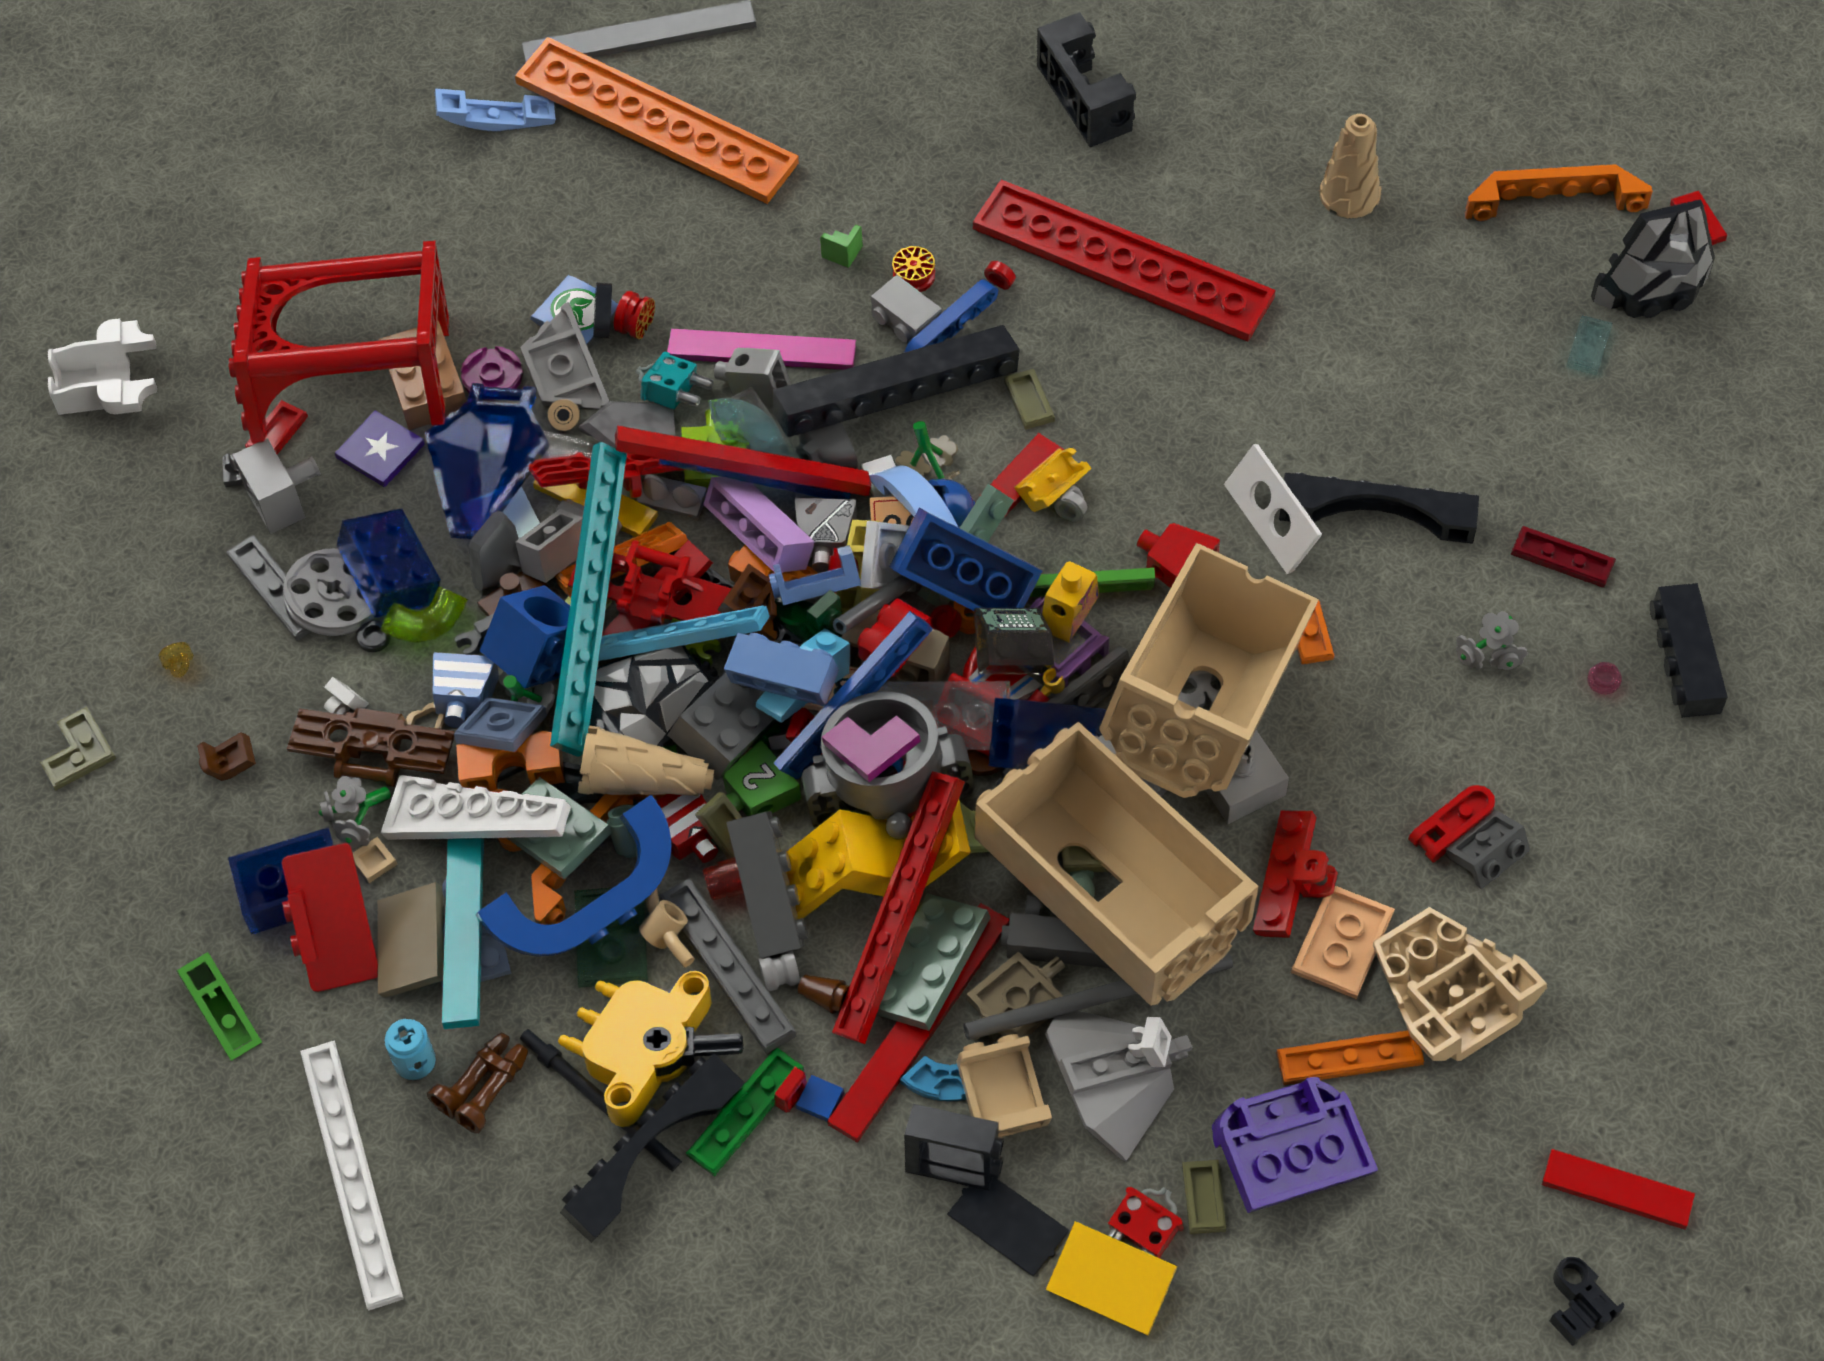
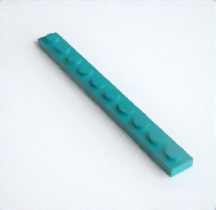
M603 442L593 445L550 743L551 747L577 757L583 755L586 735L589 733L588 728L590 726L627 453L619 452L616 448Z

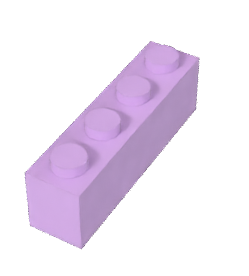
M743 474L711 477L703 504L773 572V565L780 564L781 572L806 570L815 541Z

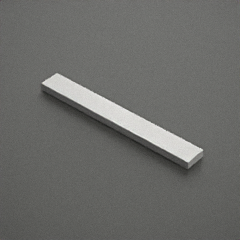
M335 1040L302 1050L300 1052L366 1307L369 1311L403 1300L404 1297Z

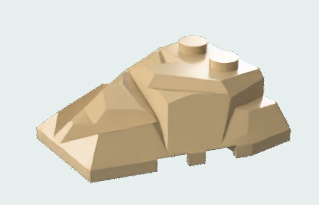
M1430 907L1373 942L1374 950L1406 1023L1408 1032L1432 1061H1446L1450 1057L1456 1061H1462L1518 1025L1523 1018V1011L1534 1005L1547 989V983L1524 959L1515 954L1512 958L1495 949L1494 942L1486 938L1481 942L1467 934V927Z

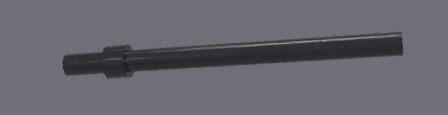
M530 1029L525 1030L520 1036V1040L538 1055L537 1060L547 1069L552 1067L608 1116L604 1093L561 1057L562 1052L553 1044L547 1045ZM635 1122L630 1126L621 1128L633 1137L641 1126ZM656 1138L644 1147L672 1172L682 1163L676 1155Z

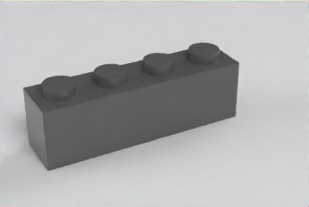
M768 811L726 822L760 958L804 947V939H808V931L804 918L798 919L795 905H799L800 900L795 884L790 885L787 871H791V863L787 851H781L778 838L783 837V832L778 816L773 817L772 812Z

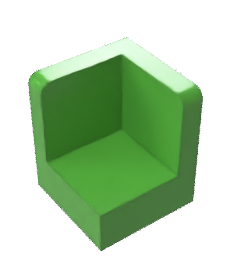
M855 224L849 235L836 230L832 236L823 233L820 237L822 258L849 268L863 247L862 227Z

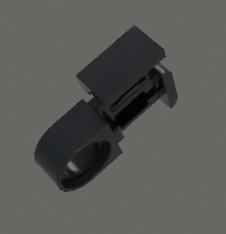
M1566 1257L1557 1266L1553 1280L1558 1290L1570 1301L1568 1303L1570 1308L1565 1312L1558 1310L1549 1321L1574 1346L1581 1337L1594 1327L1596 1330H1602L1618 1317L1624 1308V1303L1622 1302L1617 1306L1595 1283L1599 1276L1582 1259ZM1566 1268L1575 1269L1581 1275V1282L1578 1284L1569 1283L1564 1279L1562 1270Z

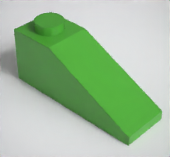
M208 952L176 970L231 1061L262 1043Z

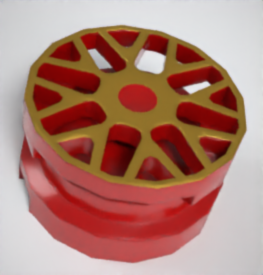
M910 246L901 249L894 256L892 262L893 277L896 275L900 276L919 292L926 291L932 286L935 281V260L927 249L919 246Z
M627 291L620 299L616 308L614 330L621 334L629 333L631 337L636 339H642L643 335H645V330H648V325H651L653 321L655 300L647 296L641 298L638 293Z

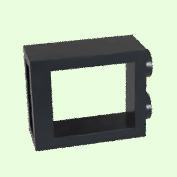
M913 1104L904 1134L905 1172L989 1191L993 1177H1000L1003 1166L1001 1154L1004 1138L998 1137L999 1122Z

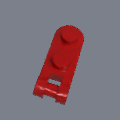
M1473 785L1466 788L1415 828L1409 835L1408 840L1415 847L1419 845L1426 851L1425 856L1432 863L1436 862L1446 853V848L1493 812L1495 805L1494 794L1491 790L1481 785ZM1434 831L1441 836L1436 842L1429 836Z

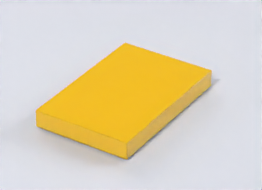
M1075 1221L1046 1290L1149 1336L1178 1267Z

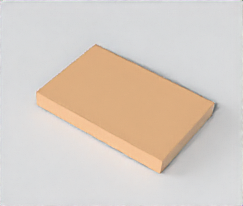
M1335 886L1332 895L1323 897L1291 973L1357 999L1376 956L1373 942L1385 935L1395 909Z

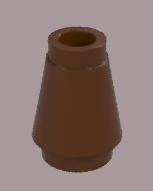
M805 974L799 982L798 994L803 995L805 998L834 1014L836 1011L840 1012L849 986L846 985L844 980Z

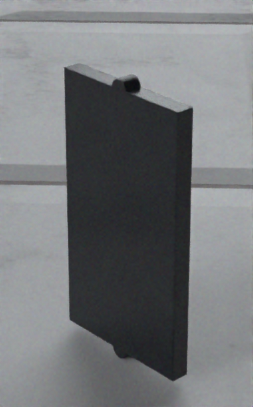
M994 1177L989 1191L970 1186L963 1188V1195L947 1213L949 1217L1033 1277L1049 1257L1055 1256L1054 1250L1069 1232V1229Z

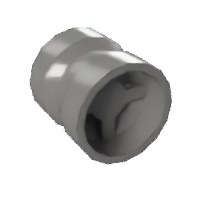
M793 950L783 952L777 958L767 956L758 959L768 992L777 990L779 985L788 984L793 986L799 984L800 976Z

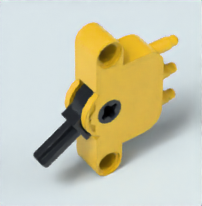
M689 971L683 974L670 993L638 980L629 981L620 987L600 980L596 983L595 989L610 998V1001L601 1014L583 1007L578 1009L577 1017L584 1020L585 1023L592 1025L584 1041L566 1035H561L558 1040L559 1045L565 1047L566 1050L585 1059L587 1070L593 1078L608 1085L604 1093L608 1116L613 1124L620 1127L634 1124L661 1083L678 1077L687 1066H692L695 1063V1057L712 1056L714 1053L716 1055H736L743 1053L744 1049L743 1036L740 1033L695 1036L696 1029L712 1004L708 978L699 971ZM693 992H700L697 995H689ZM620 1102H628L624 1106H616Z

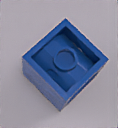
M545 585L500 597L480 652L508 675H513L525 689L560 678L570 605Z

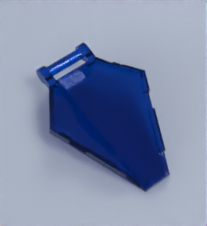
M472 383L468 401L456 412H451L445 418L443 425H434L425 431L442 509L451 538L472 539L495 511L503 512L531 474L529 464H533L537 459H542L550 448L549 442L532 412V405L535 404L536 388L534 386H524L523 389L484 387L483 383ZM483 400L520 401V403L485 402Z

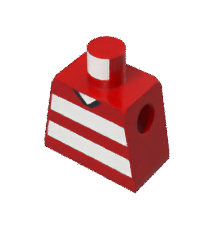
M666 794L656 801L663 811L670 829L671 854L681 860L694 852L702 863L711 861L717 855L718 848L711 841L712 837L695 816L706 804L702 794H699V796Z

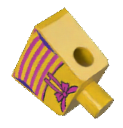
M1071 561L1065 563L1045 595L1041 617L1045 624L1040 625V627L1045 626L1048 630L1043 631L1068 643L1071 641L1099 597L1097 575ZM1062 608L1066 612V615L1064 616L1061 615Z

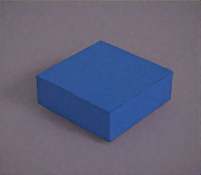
M811 1075L796 1104V1109L827 1122L844 1094V1088Z

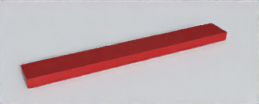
M618 425L615 432V446L619 452L869 496L872 486L869 472L865 470Z
M932 771L832 1033L865 1045L965 784L963 780Z
M982 903L979 904V908L988 910L991 918L930 1030L897 1021L828 1119V1126L853 1141L859 1142L900 1083V1078L907 1073L1000 939L1003 925L1009 926V918Z

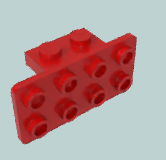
M341 843L285 856L282 860V866L288 888V901L282 902L286 922L293 921L296 935L290 936L295 957L301 955L302 962L306 966L311 989L319 992L377 978L378 961L351 846L348 843Z

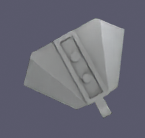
M1080 1010L1056 1016L1045 1035L1085 1129L1117 1157L1127 1161L1174 1090L1170 1069L1171 1061L1188 1057L1187 1052L1192 1049L1191 1042L1187 1035L1171 1040L1165 1067H1151L1145 1056L1141 1058L1134 1057L1128 1049L1129 1044L1141 1043L1142 1040L1135 1039L1132 1029L1143 1026Z

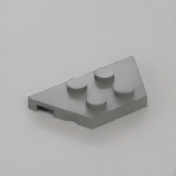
M564 303L561 306V311L550 322L547 320L539 328L538 333L530 337L520 347L521 353L543 406H551L557 400L568 399L573 401L578 408L601 409L609 402L608 396L570 303Z

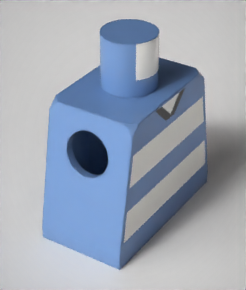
M434 652L433 699L436 713L445 714L444 722L446 725L452 728H459L465 722V717H469L487 697H492L499 678L498 666L486 656Z

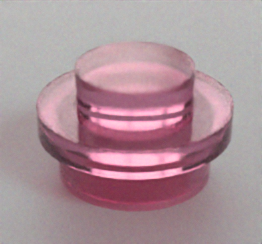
M1601 662L1593 666L1587 676L1590 688L1604 695L1616 692L1622 681L1618 668L1609 662Z

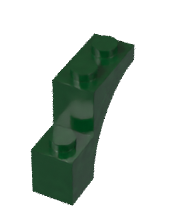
M829 590L815 604L802 600L783 605L781 597L775 600L777 616L774 619L803 642H806L823 629H827L835 635L842 637L843 634L836 632L833 627V621L842 615L840 597L833 591Z

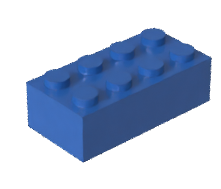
M920 507L889 565L895 572L981 615L986 614V612L982 613L979 608L987 609L986 611L988 612L991 611V608H1024L1042 573V570ZM993 610L995 614H1021L1022 612Z

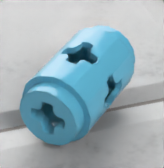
M412 1019L398 1020L390 1026L385 1035V1046L396 1072L408 1080H417L427 1076L435 1066L436 1057L425 1027L420 1022ZM403 1030L408 1032L406 1036L400 1038L399 1032ZM421 1062V1067L415 1069L414 1064Z

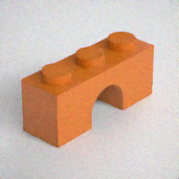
M538 731L530 735L515 752L458 744L456 745L458 778L462 787L475 789L476 786L493 791L498 789L497 779L504 769L511 766H520L526 769L531 785L539 777L549 784L565 783L563 754L561 750L550 746L552 732Z

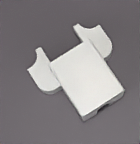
M120 318L111 319L103 322L98 327L97 340L76 342L65 347L49 349L48 362L54 374L55 383L52 377H48V390L58 415L101 409L110 414L142 411L144 399L151 394L157 393V385L154 378L130 381V360L127 352L156 349V341L153 334L141 332L137 320L121 322Z

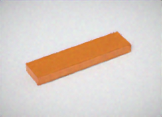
M1408 1030L1277 1049L1276 1052L1283 1085L1301 1083L1310 1077H1319L1320 1080L1420 1066L1424 1065L1425 1062L1421 1047L1412 1039Z

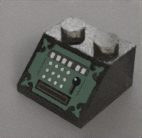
M1040 608L974 609L978 674H1043L1054 666L1052 632Z

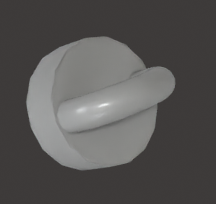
M1074 485L1054 502L1057 514L1072 522L1080 521L1088 508L1081 490Z

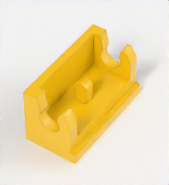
M1068 448L1063 451L1057 449L1014 487L1033 512L1049 507L1092 469L1087 462L1081 461L1077 463L1072 456L1077 452L1074 448Z

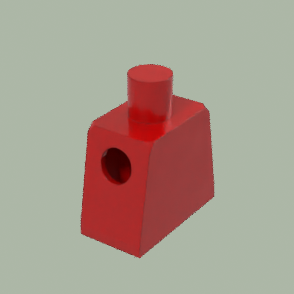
M1172 523L1168 525L1161 536L1145 529L1138 539L1137 547L1148 552L1146 568H1154L1155 577L1171 588L1195 544L1198 543L1219 553L1220 539Z

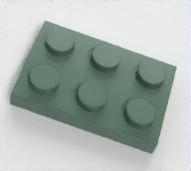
M539 777L521 795L531 794L566 800L571 809L563 836L514 837L507 839L558 876L565 879L612 831L610 826Z

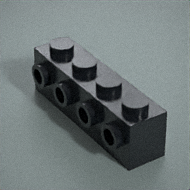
M1698 583L1658 587L1654 600L1650 601V615L1652 620H1657V642L1659 648H1664L1666 655L1664 670L1666 676L1672 679L1671 696L1673 704L1679 706L1681 718L1721 714L1728 696Z

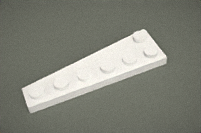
M399 775L381 834L387 840L562 837L571 806L564 799L531 794L521 795L517 792L505 790L498 793L489 791L485 787L476 786L475 789L462 787L459 783L449 782L448 785L436 783L432 779Z

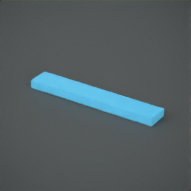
M759 606L605 635L601 639L599 661L736 636L737 633L746 634L761 631L770 615L766 606Z

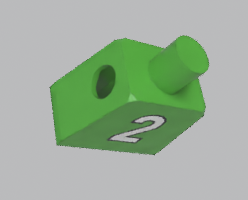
M762 740L753 746L723 776L724 787L728 793L726 796L738 812L743 810L747 816L768 811L774 813L801 799L800 784L794 777L777 768L774 764L777 757Z

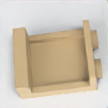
M1010 1034L999 1038L996 1044L984 1046L983 1042H977L963 1048V1051L959 1053L956 1063L972 1117L999 1122L998 1137L1040 1128L1050 1123L1052 1115L1049 1105H1044L1028 1050L1030 1045L1028 1036L1019 1038L1018 1034Z

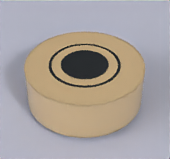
M560 399L550 406L548 420L557 430H571L579 423L580 410L573 401Z

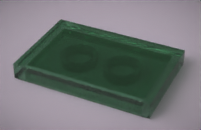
M613 887L575 890V913ZM644 901L634 908L638 913L622 925L616 920L605 927L609 934L591 945L589 940H586L576 947L579 988L595 986L600 980L614 985L637 980L648 982L646 939L639 930L640 925L645 920Z

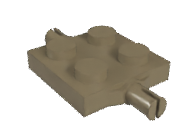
M1017 952L966 994L967 1001L980 1013L981 1018L1062 997L1063 995L1054 987L1051 979L1062 969H1065V965L1059 957L1055 956L1054 959L1041 969L1031 964L1020 952ZM1048 1019L998 1033L1002 1036L1018 1034L1019 1038L1029 1036Z

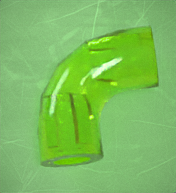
M438 586L431 603L423 610L416 611L394 603L384 618L381 631L396 639L412 643L435 640L452 629L462 615L468 599Z

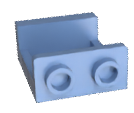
M850 545L837 548L841 568L784 581L780 564L773 565L775 573L769 574L774 598L781 597L783 605L825 595L829 590L837 592L860 586L861 582Z

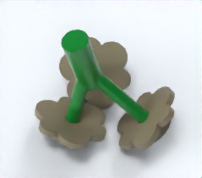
M918 421L914 423L913 429L918 448L915 454L909 451H902L900 456L895 459V463L898 466L910 467L922 476L928 475L932 467L938 477L937 479L953 480L954 477L960 474L959 470L944 475L941 469L944 465H952L953 456L958 451L957 444L950 441V438L946 435L940 436L939 439H930L925 422ZM922 453H925L924 457L927 460V462H929L930 466L924 462V458L921 456Z

